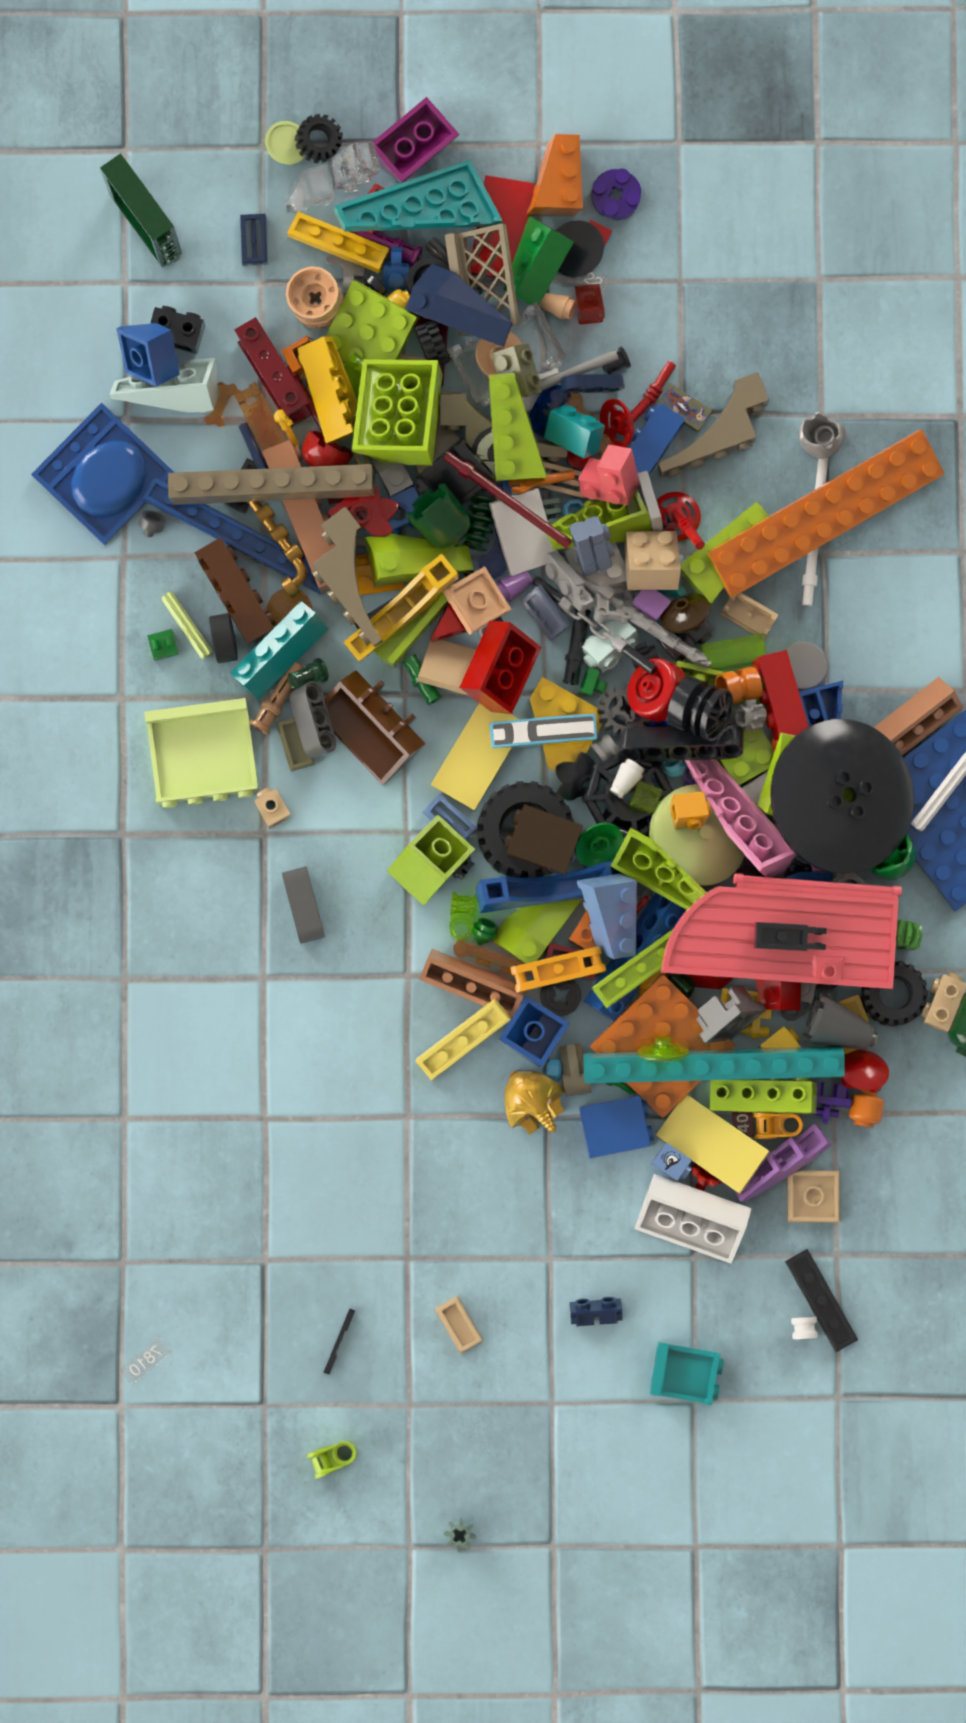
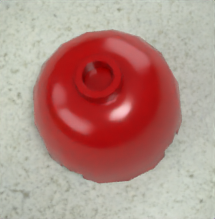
M309 430L302 445V456L310 467L348 465L354 454L346 446L340 449L341 447L337 443H326L323 433L313 430V432Z

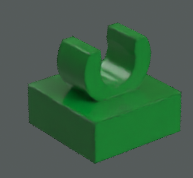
M172 629L147 635L154 661L179 655Z
M590 667L585 670L578 694L586 697L592 695L593 691L603 694V692H606L608 682L597 679L600 671Z

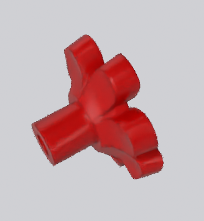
M694 1163L691 1172L698 1178L695 1185L696 1189L704 1191L708 1184L711 1187H715L717 1184L720 1185L722 1181Z

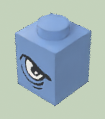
M666 1142L651 1162V1165L677 1182L679 1178L684 1180L692 1169L689 1166L692 1160Z

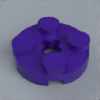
M623 168L607 170L594 181L591 201L593 207L601 216L612 218V220H623L633 215L638 208L641 199V187L635 176L630 174L628 170ZM613 189L623 192L620 195V200H617L615 197L610 198L609 195L612 194Z

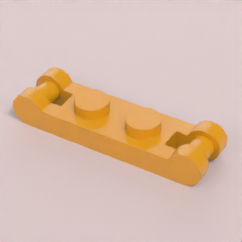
M601 946L511 967V973L515 975L517 985H514L516 993L606 972L605 963L602 964L600 954H602ZM590 957L592 966L585 968L583 958ZM532 971L534 980L527 982L525 972Z

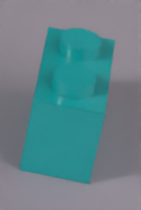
M562 405L550 411L544 438L582 458H587L599 453L605 425L597 422L596 418L576 411V408L573 406Z

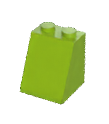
M437 815L406 846L387 869V872L424 906L474 852L475 848Z

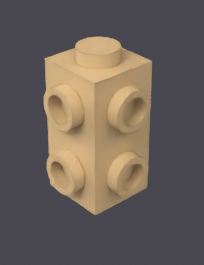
M949 972L948 975L943 974L939 979H934L930 988L933 996L930 1003L927 1002L922 1010L923 1012L920 1014V1016L924 1017L922 1024L944 1033L949 1032L966 989V983L962 982L963 977Z

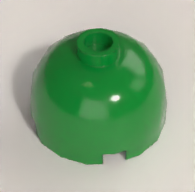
M906 833L898 848L886 860L869 870L877 877L886 880H896L904 877L911 871L916 858L915 847L910 836Z

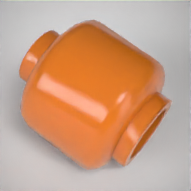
M862 1090V1094H854L849 1110V1117L854 1120L853 1124L874 1128V1124H879L882 1120L884 1100L877 1097V1093Z

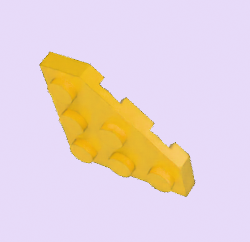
M544 677L540 679L529 699L535 718L595 714L597 734L604 724L598 721L602 714L597 713V707ZM594 740L543 744L548 768L555 772L556 765L561 762L575 763L579 753H587Z

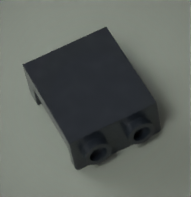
M462 437L438 457L432 465H429L416 476V488L421 494L428 489L435 492L439 489L438 485L442 483L450 489L460 504L463 505L482 489L481 486L470 478L465 479L458 474L459 470L443 459L448 451L462 461H468L474 465V469L491 482L495 481V474Z

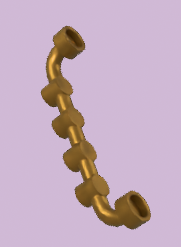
M259 501L247 502L297 570L294 579L288 576L280 582L287 593L294 598L301 593L298 588L303 584L307 576L306 566L301 559L305 554L297 543L291 545L286 539L290 536L289 532L282 523L278 526L272 519L276 514L267 503L262 506Z

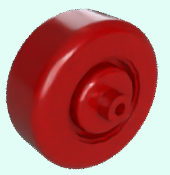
M652 658L649 661L657 666L655 673L651 675L638 666L630 678L627 697L631 709L637 715L654 722L668 720L667 714L671 697L678 684L686 676L683 670L676 664L662 658Z

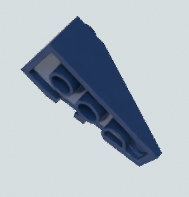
M432 264L415 283L405 310L502 347L505 346L513 324L498 309L481 297L474 288L464 282L457 273Z

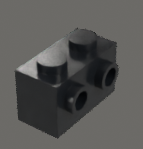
M169 306L155 307L150 323H156L171 330L174 336V348L197 354L205 329L204 320L200 319L201 316L192 312H186V315L177 313L176 309Z

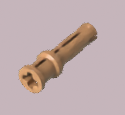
M295 662L285 673L268 701L265 700L261 703L262 708L254 720H250L249 724L265 735L270 733L269 728L276 717H280L282 714L281 707L303 673L306 672L302 665Z

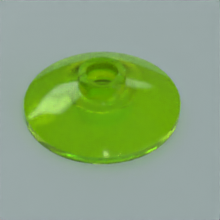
M669 1037L655 1038V1043L639 1048L637 1055L642 1059L651 1061H673L687 1057L689 1049L680 1044L672 1043Z

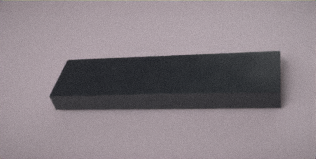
M806 1249L784 1261L813 1314L817 1317V1321L834 1351L838 1352L857 1341V1336L809 1250Z

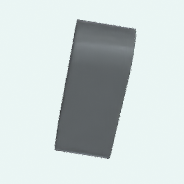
M311 681L293 689L290 692L289 699L305 754L311 759H316L334 751L337 745L321 687L316 682Z
M307 866L282 872L300 944L325 938Z

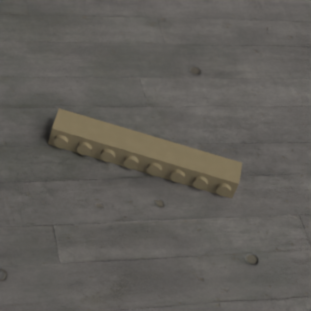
M372 464L168 473V497L173 505L375 496V471Z

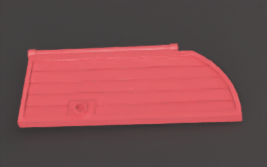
M734 874L733 883L736 884V888L718 886L705 893L685 911L669 937L661 967V973L893 989L898 896H901L902 888L901 886H875ZM755 922L808 925V927L827 928L826 934L823 935L808 933V943L818 942L826 944V950L807 949V951L754 948Z

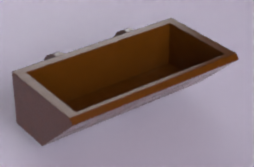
M355 670L339 681L325 698L334 734L369 772L384 785L413 759L426 743L409 726L416 719V716L412 713L404 721L394 711L391 702L387 703L378 694L385 683L380 680L372 687Z

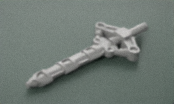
M576 571L585 582V590L595 595L593 618L596 622L604 623L606 620L615 621L616 619L626 624L631 621L660 639L661 642L670 648L676 649L687 656L686 658L694 664L707 668L711 666L712 663L706 658L704 653L690 647L681 638L641 613L632 604L635 597L632 593L633 590H627V581L609 585L604 583L599 587ZM608 606L613 607L615 611H610Z

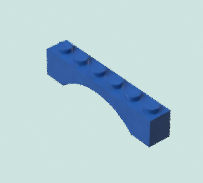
M613 861L568 872L565 876L557 874L535 878L504 876L483 879L479 881L475 890L480 913L584 899L582 890L577 885L578 880L614 874L629 876L611 867Z

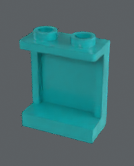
M658 1342L649 1394L712 1405V1400L718 1399L720 1385L715 1383L717 1374H722L724 1359H720V1353Z

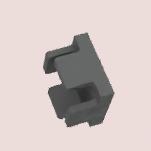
M744 986L729 988L728 992L732 999L725 1005L719 996H713L698 1009L699 1015L696 1017V1020L704 1030L700 1034L704 1043L726 1041L727 1039L732 1040L766 1011L762 1002H754Z

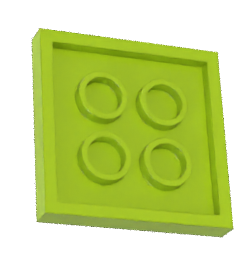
M352 280L326 336L333 337L341 360L362 372L363 359L399 360L420 316L405 310L404 307L362 283Z

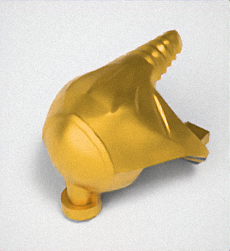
M534 1070L513 1071L509 1075V1081L504 1090V1103L509 1126L514 1128L519 1125L526 1129L530 1135L540 1128L535 1120L537 1119L547 1131L555 1133L557 1128L553 1118L565 1111L560 1102V1096L565 1093V1089L553 1079Z

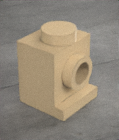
M270 787L256 794L258 798L254 802L269 829L292 817L277 789L271 791ZM269 801L276 803V807L273 810L266 808V804Z

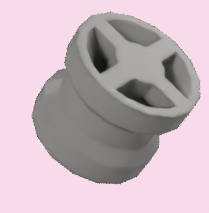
M608 734L602 737V741L593 743L590 746L601 762L618 755V746Z

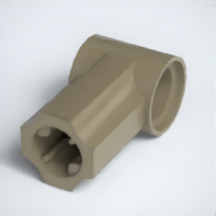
M581 1043L559 1047L564 1073L562 1074L565 1097L591 1093L590 1083H584L583 1049Z

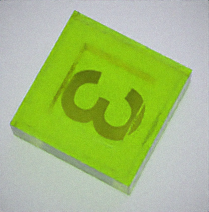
M639 781L629 806L653 815L663 790Z

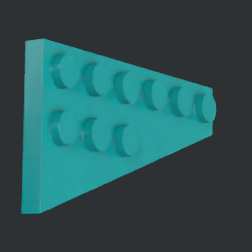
M470 159L335 205L334 213L344 232L488 227L502 224V219Z

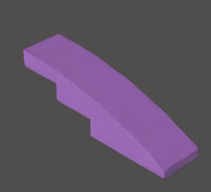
M813 1124L796 1139L790 1137L773 1152H770L741 1194L735 1190L733 1191L740 1202L743 1203L789 1177L823 1153L832 1144L820 1126Z

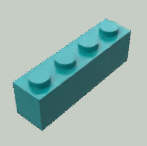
M300 601L230 674L258 701L329 628L312 609Z

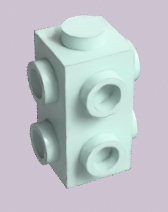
M615 619V621L609 620L605 623L611 629V636L614 638L621 636L632 648L635 649L634 646L640 642L637 630L629 622L625 624ZM604 628L601 631H599V633L603 636H605L604 632L608 633V631ZM596 635L590 636L582 646L585 663L591 668L596 667L602 674L607 669H612L616 666L624 654L611 647L613 641L610 639L602 640Z

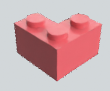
M608 445L600 460L589 458L578 478L582 497L628 506L639 487L632 449Z

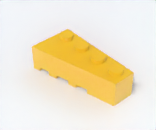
M324 336L299 347L298 359L304 368L325 442L339 443L347 441L354 436L358 401L333 337Z

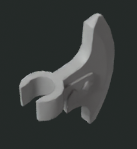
M334 255L326 257L328 265H337L343 269V293H347L352 280L364 278L367 268Z

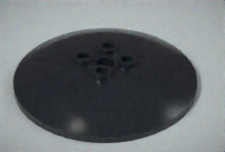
M832 719L805 728L783 749L772 775L770 790L771 808L781 836L797 856L806 863L823 871L847 874L875 867L886 860L898 848L910 826L914 808V791L908 766L896 746L880 731L865 723L850 719ZM846 788L850 789L853 794L850 802H847L843 797V792Z

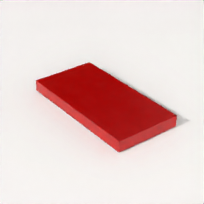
M485 175L484 187L496 207L502 223L506 224L512 264L529 218L527 211L532 201L535 183ZM499 231L492 232L487 240L495 248L500 241ZM474 237V243H473L472 253L474 252V250L476 249V247L478 246V244H479V242H480V241L477 240L475 237ZM484 245L477 257L486 263L493 251ZM497 255L490 267L499 273L504 266L503 259ZM476 260L470 267L472 275H479L483 268ZM489 270L484 276L496 278V276L492 274Z

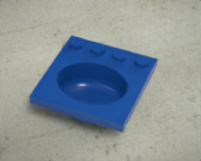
M101 402L38 466L31 476L105 546L146 504L142 497L152 478L156 477L166 483L168 481V473H174V471Z

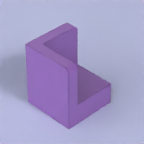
M641 590L632 602L634 606L656 623L671 603L668 598L657 590Z

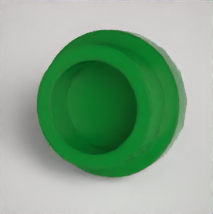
M479 918L478 922H475L472 927V933L478 945L489 943L497 936V925L489 919Z

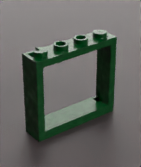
M121 153L100 167L110 197L161 267L177 262L182 251L174 225Z

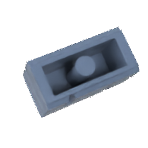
M596 516L586 519L584 522L580 521L570 525L569 528L577 560L583 574L589 576L597 573L598 570L603 571L612 568L611 556H614L615 553L611 542H607V539L611 538L607 525H601L599 518Z

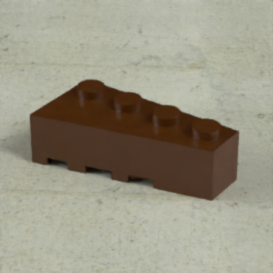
M220 537L194 552L200 566L248 647L263 640L274 629L273 625L276 622L269 611H263L260 605L263 603V600L256 589L252 591L247 582L251 580L245 569H239L235 560L238 558L232 547H226Z

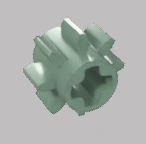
M460 1518L458 1525H454L450 1521L451 1532H444V1535L450 1536L451 1539L447 1546L457 1545V1552L460 1551L463 1545L470 1549L469 1538H476L475 1534H470L469 1532L473 1524H469L466 1527L463 1525L462 1518ZM454 1530H465V1540H455Z

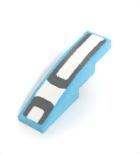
M595 714L489 723L491 748L537 746L597 739Z

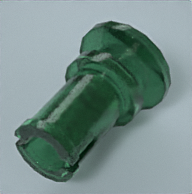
M316 658L313 663L307 664L306 668L288 673L287 675L289 685L294 689L311 681L319 682L320 680L321 682H326L329 678L328 669L321 658Z

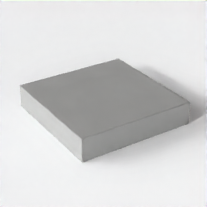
M648 471L637 473L640 493L649 514L652 531H663L662 518Z

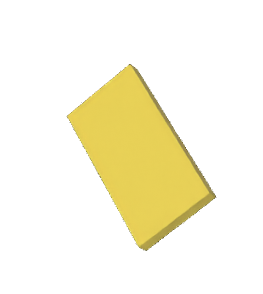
M479 703L432 781L431 786L475 811L512 747L491 748L489 723L520 719L511 714L491 712Z
M686 1095L676 1105L656 1134L658 1138L673 1146L739 1194L742 1193L770 1153L769 1150L689 1095Z

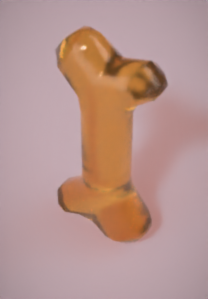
M221 381L217 383L220 395L214 410L204 417L207 425L225 426L222 418L223 411L230 396L238 391L236 384L226 385Z

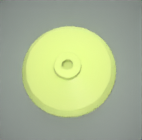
M280 121L273 124L266 133V150L275 161L281 164H296L306 156L305 154L301 156L299 154L300 148H296L297 141H295V136L300 127L296 123Z

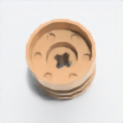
M311 266L296 272L287 284L286 298L288 305L301 323L310 328L317 329L328 327L332 324L344 297L342 290L331 273L323 268ZM315 297L321 299V303H314L313 299Z

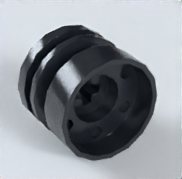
M687 676L678 684L671 697L667 714L668 723L674 728L685 732L692 731L695 736L702 737L708 741H714L724 731L729 721L733 706V695L729 690L719 688L716 685L709 686L706 681L693 676Z

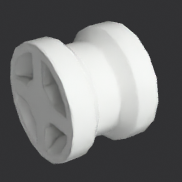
M817 1317L791 1318V1324L794 1325L795 1330L792 1338H818V1332L815 1330Z

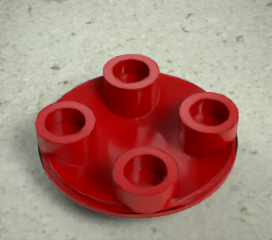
M852 1051L844 1055L845 1077H841V1083L846 1088L877 1093L889 1078L888 1065L879 1055L871 1051Z

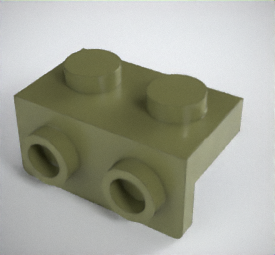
M528 343L491 353L496 374L515 373L522 398L542 392L540 378L537 375L533 360V353Z

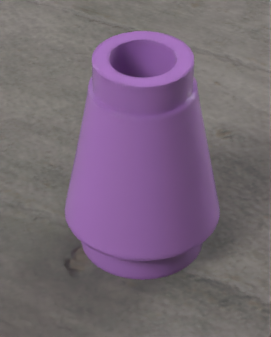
M525 571L500 579L496 585L506 601L511 602L533 584L529 573Z

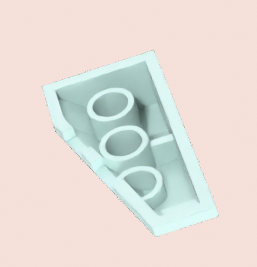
M216 358L183 362L184 367L179 368L180 375L157 387L133 376L115 380L109 394L110 398L187 413H207L213 411L218 398Z

